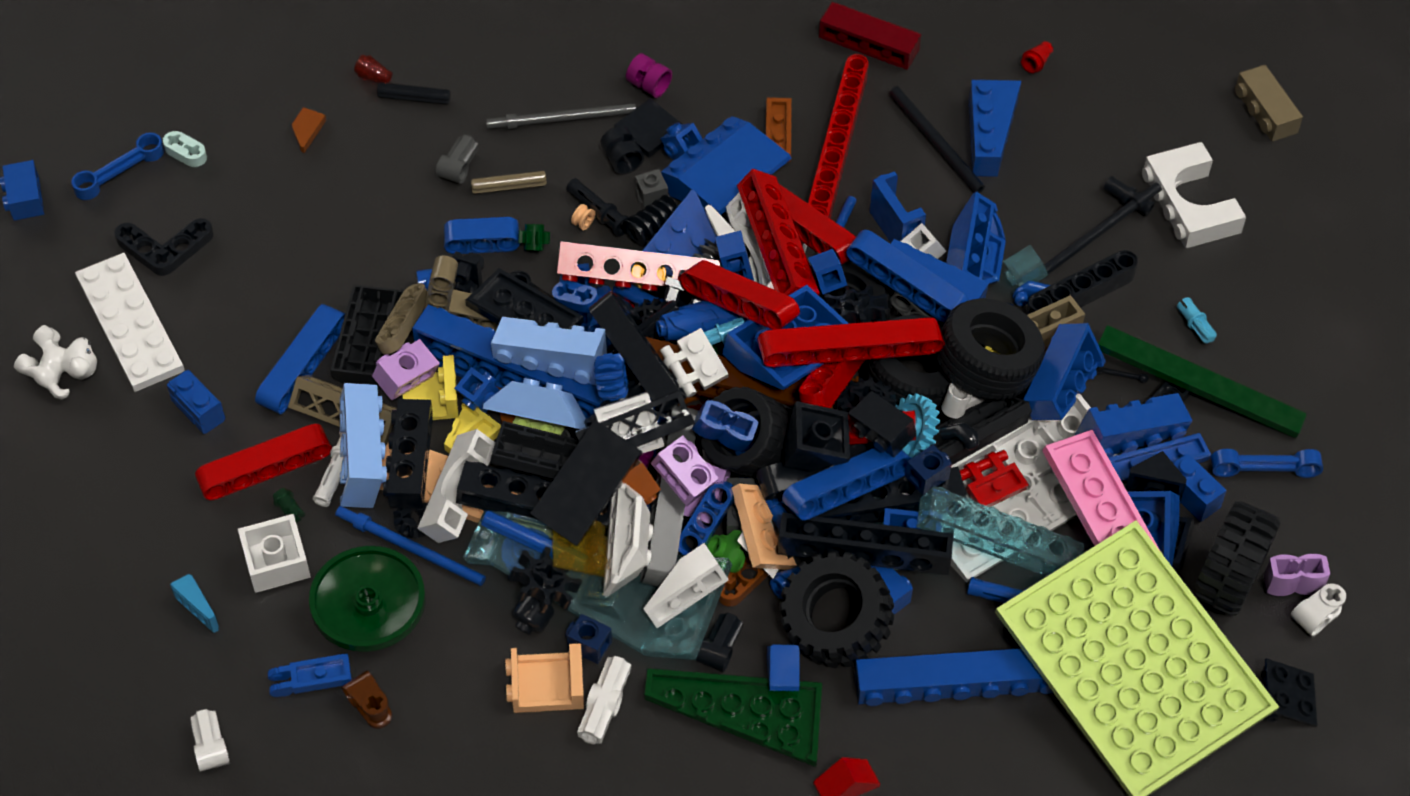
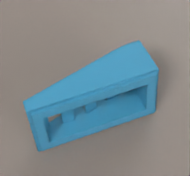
M188 574L172 582L170 586L176 600L213 633L219 631L215 614L193 576Z

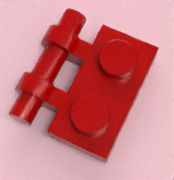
M1005 450L997 453L990 452L985 455L984 459L976 463L971 461L965 464L963 469L959 470L962 481L966 479L973 481L967 485L965 490L979 512L1027 490L1029 486L1015 462L1004 466L1002 462L1008 460V454ZM989 468L994 471L986 476H983L981 473Z

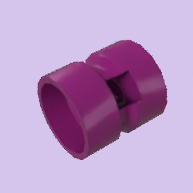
M643 53L638 54L632 60L626 72V80L629 83L642 88L644 92L655 98L665 93L673 77L671 69L661 63H656L654 59Z

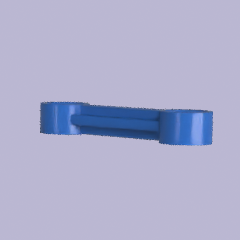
M156 133L142 134L136 141L137 147L95 172L81 171L76 173L71 181L76 197L81 200L93 199L99 194L100 185L142 160L153 162L160 159L164 154L161 137ZM150 144L158 145L157 147L151 150L143 149L145 146ZM83 183H93L88 188H78Z
M1220 449L1211 455L1212 470L1214 475L1218 477H1231L1240 471H1295L1299 477L1312 478L1323 472L1321 453L1314 449L1299 451L1294 456L1239 455L1234 449Z

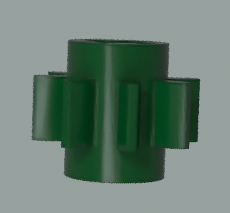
M525 224V230H519L518 243H524V250L543 251L544 244H550V231H544V224Z

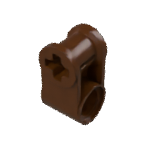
M367 670L342 686V690L349 702L360 712L371 727L383 728L390 723L392 712L388 706V699Z

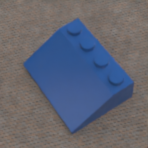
M732 116L726 119L714 131L708 133L696 145L690 147L682 156L672 161L661 173L668 186L669 196L683 201L693 189L696 191L704 210L706 206L711 205L722 215L727 211L726 206L739 193L737 185L752 168L772 175L791 160V156L750 122Z
M805 285L789 295L797 302L800 314L782 329L849 323L808 285ZM751 320L746 321L727 333L722 353L740 372L781 390L786 389L825 364L782 367L765 366L757 343V337L762 332L772 329Z

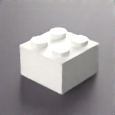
M294 514L238 529L255 593L311 578Z

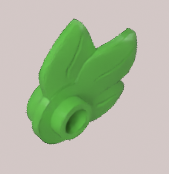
M733 530L727 536L714 535L707 544V548L725 574L727 571L737 573L744 566L745 555L740 548L741 544L737 541L742 533L739 530Z

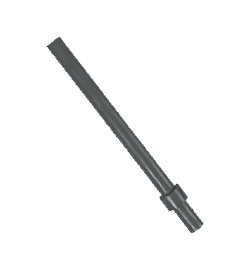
M634 103L516 116V113L506 114V117L486 119L487 129L502 127L516 129L521 125L625 115L634 111L636 105Z

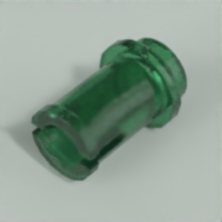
M287 488L279 489L273 495L274 505L280 507L285 516L294 514L295 521L298 523L305 516L304 510L301 509L293 498L294 493Z

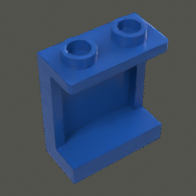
M895 171L873 179L870 214L890 243L893 239L903 240L921 223L925 226L926 214L921 207L907 213L897 199L898 175Z

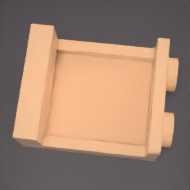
M581 643L569 644L568 653L518 655L517 648H511V658L506 659V676H512V684L506 685L507 702H513L514 713L584 709Z

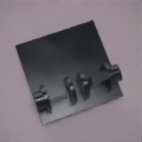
M1266 658L1264 670L1261 671L1263 686L1279 706L1275 712L1266 717V720L1268 722H1277L1279 720L1278 717L1284 716L1316 727L1317 711L1314 674Z

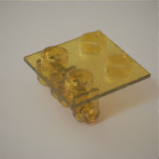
M595 521L579 546L574 545L551 529L554 567L601 577L605 576V566L608 562L606 556L607 543L606 536L604 535L605 526L600 521Z

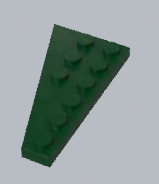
M648 668L645 700L811 766H817L822 683L799 681V691H770L769 678Z

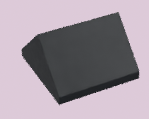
M1161 451L1131 467L1125 489L1127 492L1172 491L1180 496L1181 502L1187 479L1168 456Z

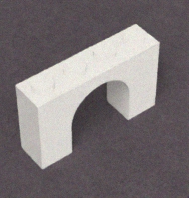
M1202 142L1146 156L1145 165L1142 168V177L1146 183L1148 182L1150 186L1155 182L1160 184L1162 191L1156 194L1154 199L1159 201L1166 220H1170L1174 227L1176 238L1181 240L1185 249L1240 234L1246 220V216L1235 198L1211 205H1196L1183 199L1177 192V186L1209 176L1213 160Z

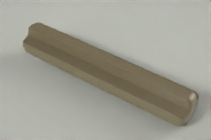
M545 171L475 178L471 180L472 192L478 194L545 186L547 179Z

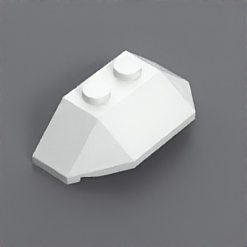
M623 482L611 498L603 588L604 596H610L638 577L643 568L649 566L651 560V550L648 549V541L651 540L653 534V525L650 524V511L643 497Z

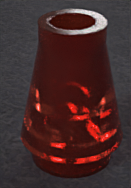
M362 54L354 67V72L358 73V77L379 83H389L393 76V72L386 69L371 55L366 56Z

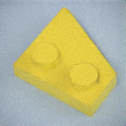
M462 403L460 415L458 418H455L452 431L444 442L445 451L450 454L457 435L478 429L494 441L498 437L501 425L479 408L472 411Z

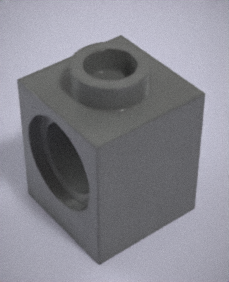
M659 169L635 176V195L642 210L656 199H660L662 195H668V186Z

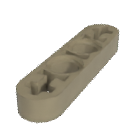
M413 284L403 291L375 339L382 354H391L400 349L425 307L427 289L424 284Z

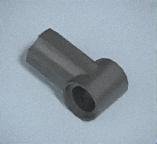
M465 134L462 137H458L448 155L440 157L436 166V176L462 184L466 179L469 164L479 149L478 143L471 136Z

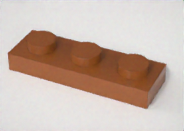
M767 98L766 136L789 153L790 156L791 98Z

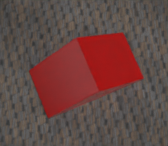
M846 757L839 759L813 783L819 796H859L880 787V782L867 759Z

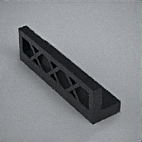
M681 390L600 421L604 426H608L607 428L610 430L613 424L618 421L630 424L626 435L622 436V438L635 447L695 424L691 413L687 409ZM677 398L682 413L673 417L663 414L662 411L666 402ZM660 405L658 411L652 409L653 407ZM645 410L656 414L652 425L647 427L636 424L640 412ZM634 415L632 422L625 419ZM660 416L666 418L665 420L658 422ZM590 426L575 431L579 442ZM633 427H637L640 429L635 432H632Z

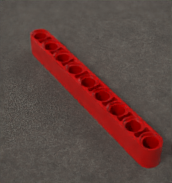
M860 54L851 55L846 60L808 201L809 205L830 219L867 82L868 60Z

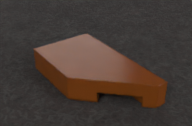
M304 107L292 123L293 133L303 153L306 152L326 122L325 114Z

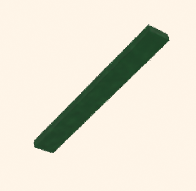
M1109 325L1106 326L1098 343L1103 353L1291 437H1298L1307 413Z

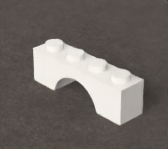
M478 429L457 435L417 529L437 543L459 537L468 515L463 511L462 505L456 503L457 487L465 461L482 462L488 466L496 442Z

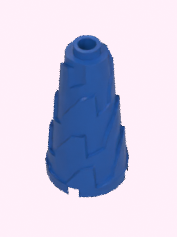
M705 300L679 307V310L661 315L660 320L656 321V331L658 336L663 337L665 341H676L700 328L705 332L716 328L715 324L717 323L721 325L741 316ZM742 317L744 322L749 320L745 317Z

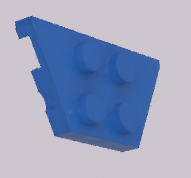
M692 189L643 251L692 257L694 253L702 255L698 249L699 245L708 246L704 238L716 244L715 237L717 235L695 190ZM665 266L666 276L672 277V270L670 267Z

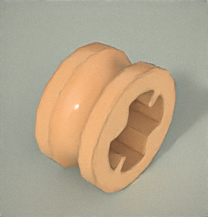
M581 204L574 211L571 223L575 226L579 225L581 230H586L595 218V211L588 209L585 204Z

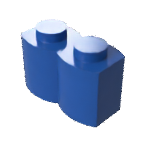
M710 400L706 401L698 411L692 429L703 438L719 440L721 444L729 449L742 451L753 440L759 422L747 413L732 412L723 403Z

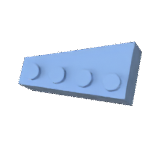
M502 317L491 342L493 358L502 363H514L529 370L548 372L555 377L563 376L574 379L581 384L589 383L596 385L594 373L595 360L597 356L607 354L605 329L596 328L594 332L584 331L583 326L573 325L570 330L560 328L558 323L548 322L544 326H538L534 320Z
M344 383L340 395V432H345V434H342L340 442V457H343L340 484H345L342 496H340V506L373 508L380 486L387 479V468L382 466V459L385 457V443L381 442L380 439L384 431V420L379 419V412L382 411V396H378L377 385Z

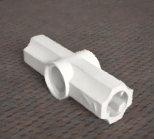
M617 656L608 657L597 684L594 683L590 689L586 703L587 709L577 731L578 737L586 743L593 745L601 744L611 718L615 717L619 711L623 697L622 691L631 671V664L626 662L624 658Z

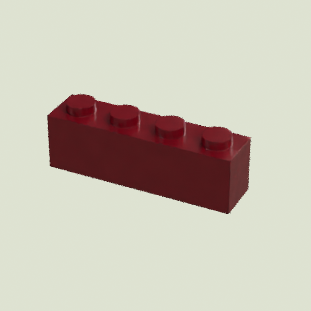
M835 2L830 4L820 20L819 38L905 70L909 69L920 50V33Z

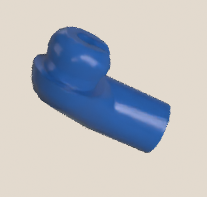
M1027 281L1015 289L1013 293L1015 304L1025 306L1031 295L1050 285Z

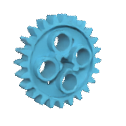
M917 393L914 396L908 394L906 399H900L899 405L896 404V408L900 411H915L916 440L910 441L902 449L911 458L936 443L933 436L939 433L935 426L940 423V420L936 418L939 414V411L935 409L937 405L932 400Z

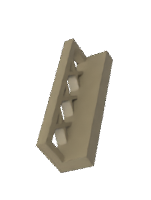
M310 375L298 376L288 407L340 427V419L336 417L340 415V395L343 388ZM301 390L309 392L314 402L307 407L298 404ZM327 400L333 401L338 411L331 416L325 414L321 403ZM382 403L379 419H383L386 422L380 439L381 442L386 444L393 427L391 423L392 410H397V408Z

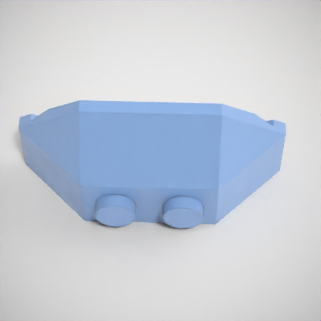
M524 378L523 383L511 381L483 404V409L577 429L586 427L584 424L586 418L572 393L562 391V385L546 383L545 388L539 386L540 381Z

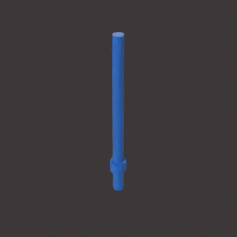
M339 506L336 510L335 515L352 523L353 528L359 531H368L479 586H482L485 582L486 576L371 521V517L361 512L357 514L342 506Z

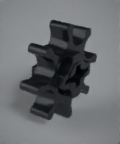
M849 285L843 287L844 295H825V302L849 324L864 323L869 320L886 321L885 309H888L887 294L873 296L872 285H867L865 290L860 292L855 289H849Z
M549 547L544 548L540 556L541 560L534 559L527 550H523L518 563L525 569L513 567L508 577L509 581H518L525 586L521 588L517 600L522 602L526 597H535L541 603L539 611L543 614L546 613L551 603L550 600L557 601L564 610H567L573 601V597L566 591L577 593L582 584L581 579H573L566 575L573 564V560L568 558L562 564L554 562L550 558L551 548Z

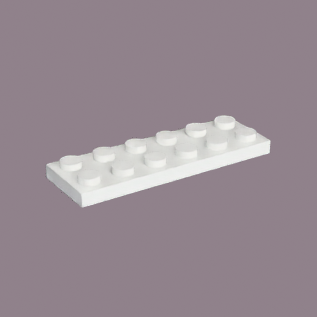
M125 253L75 272L77 280L134 392L185 371Z

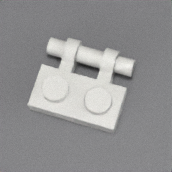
M702 328L677 341L680 352L674 353L670 345L660 350L665 358L663 362L668 369L672 370L679 387H682L688 398L697 393L693 386L694 383L699 381L703 389L706 390L729 376ZM686 360L693 370L690 374H686L681 366V363Z

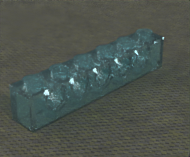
M933 486L920 498L916 527L924 530L954 533L953 541L1041 575L1049 576L1083 554L1084 543L1073 540L1069 536L1052 532L1046 527L1026 522L1020 517L1008 515L994 507L982 505L971 498L956 495L945 488Z

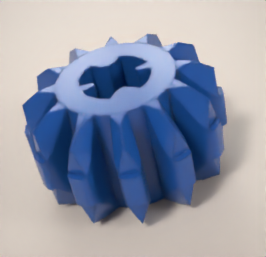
M619 353L597 356L594 363V373L598 395L603 401H616L620 398H626L629 391V383L623 357Z

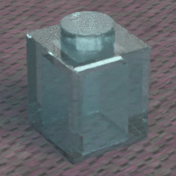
M1031 245L1004 261L1008 270L1004 274L1012 286L1017 284L1019 287L1027 281L1038 282L1048 276L1044 263Z

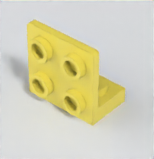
M454 355L443 356V367H438V372H435L432 378L403 394V399L431 400L433 420L459 417L457 390L454 389L457 386Z

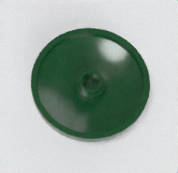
M361 546L339 553L322 566L310 588L309 606L314 624L319 632L331 643L352 651H376L398 643L416 627L425 607V588L417 567L403 554L381 546Z

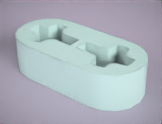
M179 131L169 132L163 137L165 151L173 158L190 167H199L206 162L207 154L202 143Z

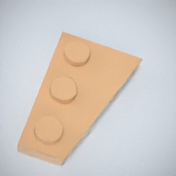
M738 484L732 487L734 503L739 514L741 530L744 533L752 567L783 570L796 567L797 564L793 557L788 558L787 555L778 554L779 534L776 533L770 522L773 515L758 485Z

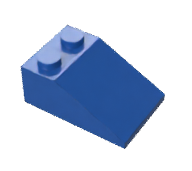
M1172 491L1128 492L1159 550L1172 566L1179 528L1180 496Z

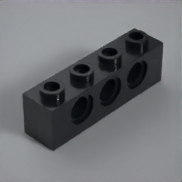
M398 399L397 410H392L391 423L392 426H395L394 433L389 434V449H392V455L386 458L389 480L383 483V496L388 497L390 508H424L433 423L431 400Z

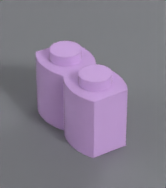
M1283 554L1270 558L1263 575L1266 592L1274 596H1287L1294 592L1301 595L1315 594L1326 585L1330 576L1327 557L1320 554H1306L1298 558L1293 555Z

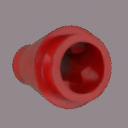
M1043 41L1040 45L1024 52L1021 60L1023 68L1030 73L1041 71L1053 52V46L1049 42Z

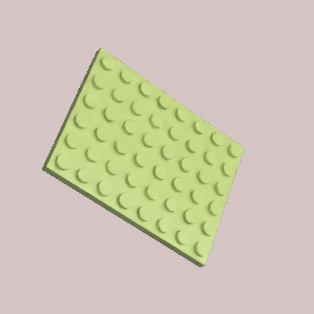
M1137 520L996 608V615L1129 796H1149L1279 708Z

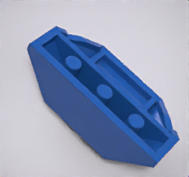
M975 192L953 224L946 263L954 265L972 276H977L989 284H994L1000 280L1006 239L1001 221L996 213L998 211L996 203Z

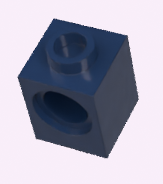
M933 444L907 461L905 477L924 496L949 479L952 463L948 455L940 451Z
M581 614L576 622H571L566 631L565 637H567L568 650L569 644L581 643L582 657L599 664L612 643V628ZM584 636H591V637H593L592 639H589V640H584V639H582V637H584Z

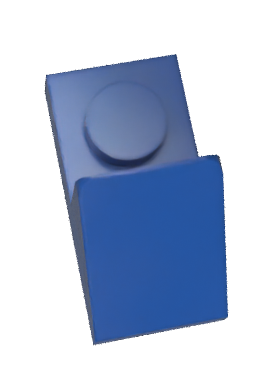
M767 646L766 657L770 691H799V646Z

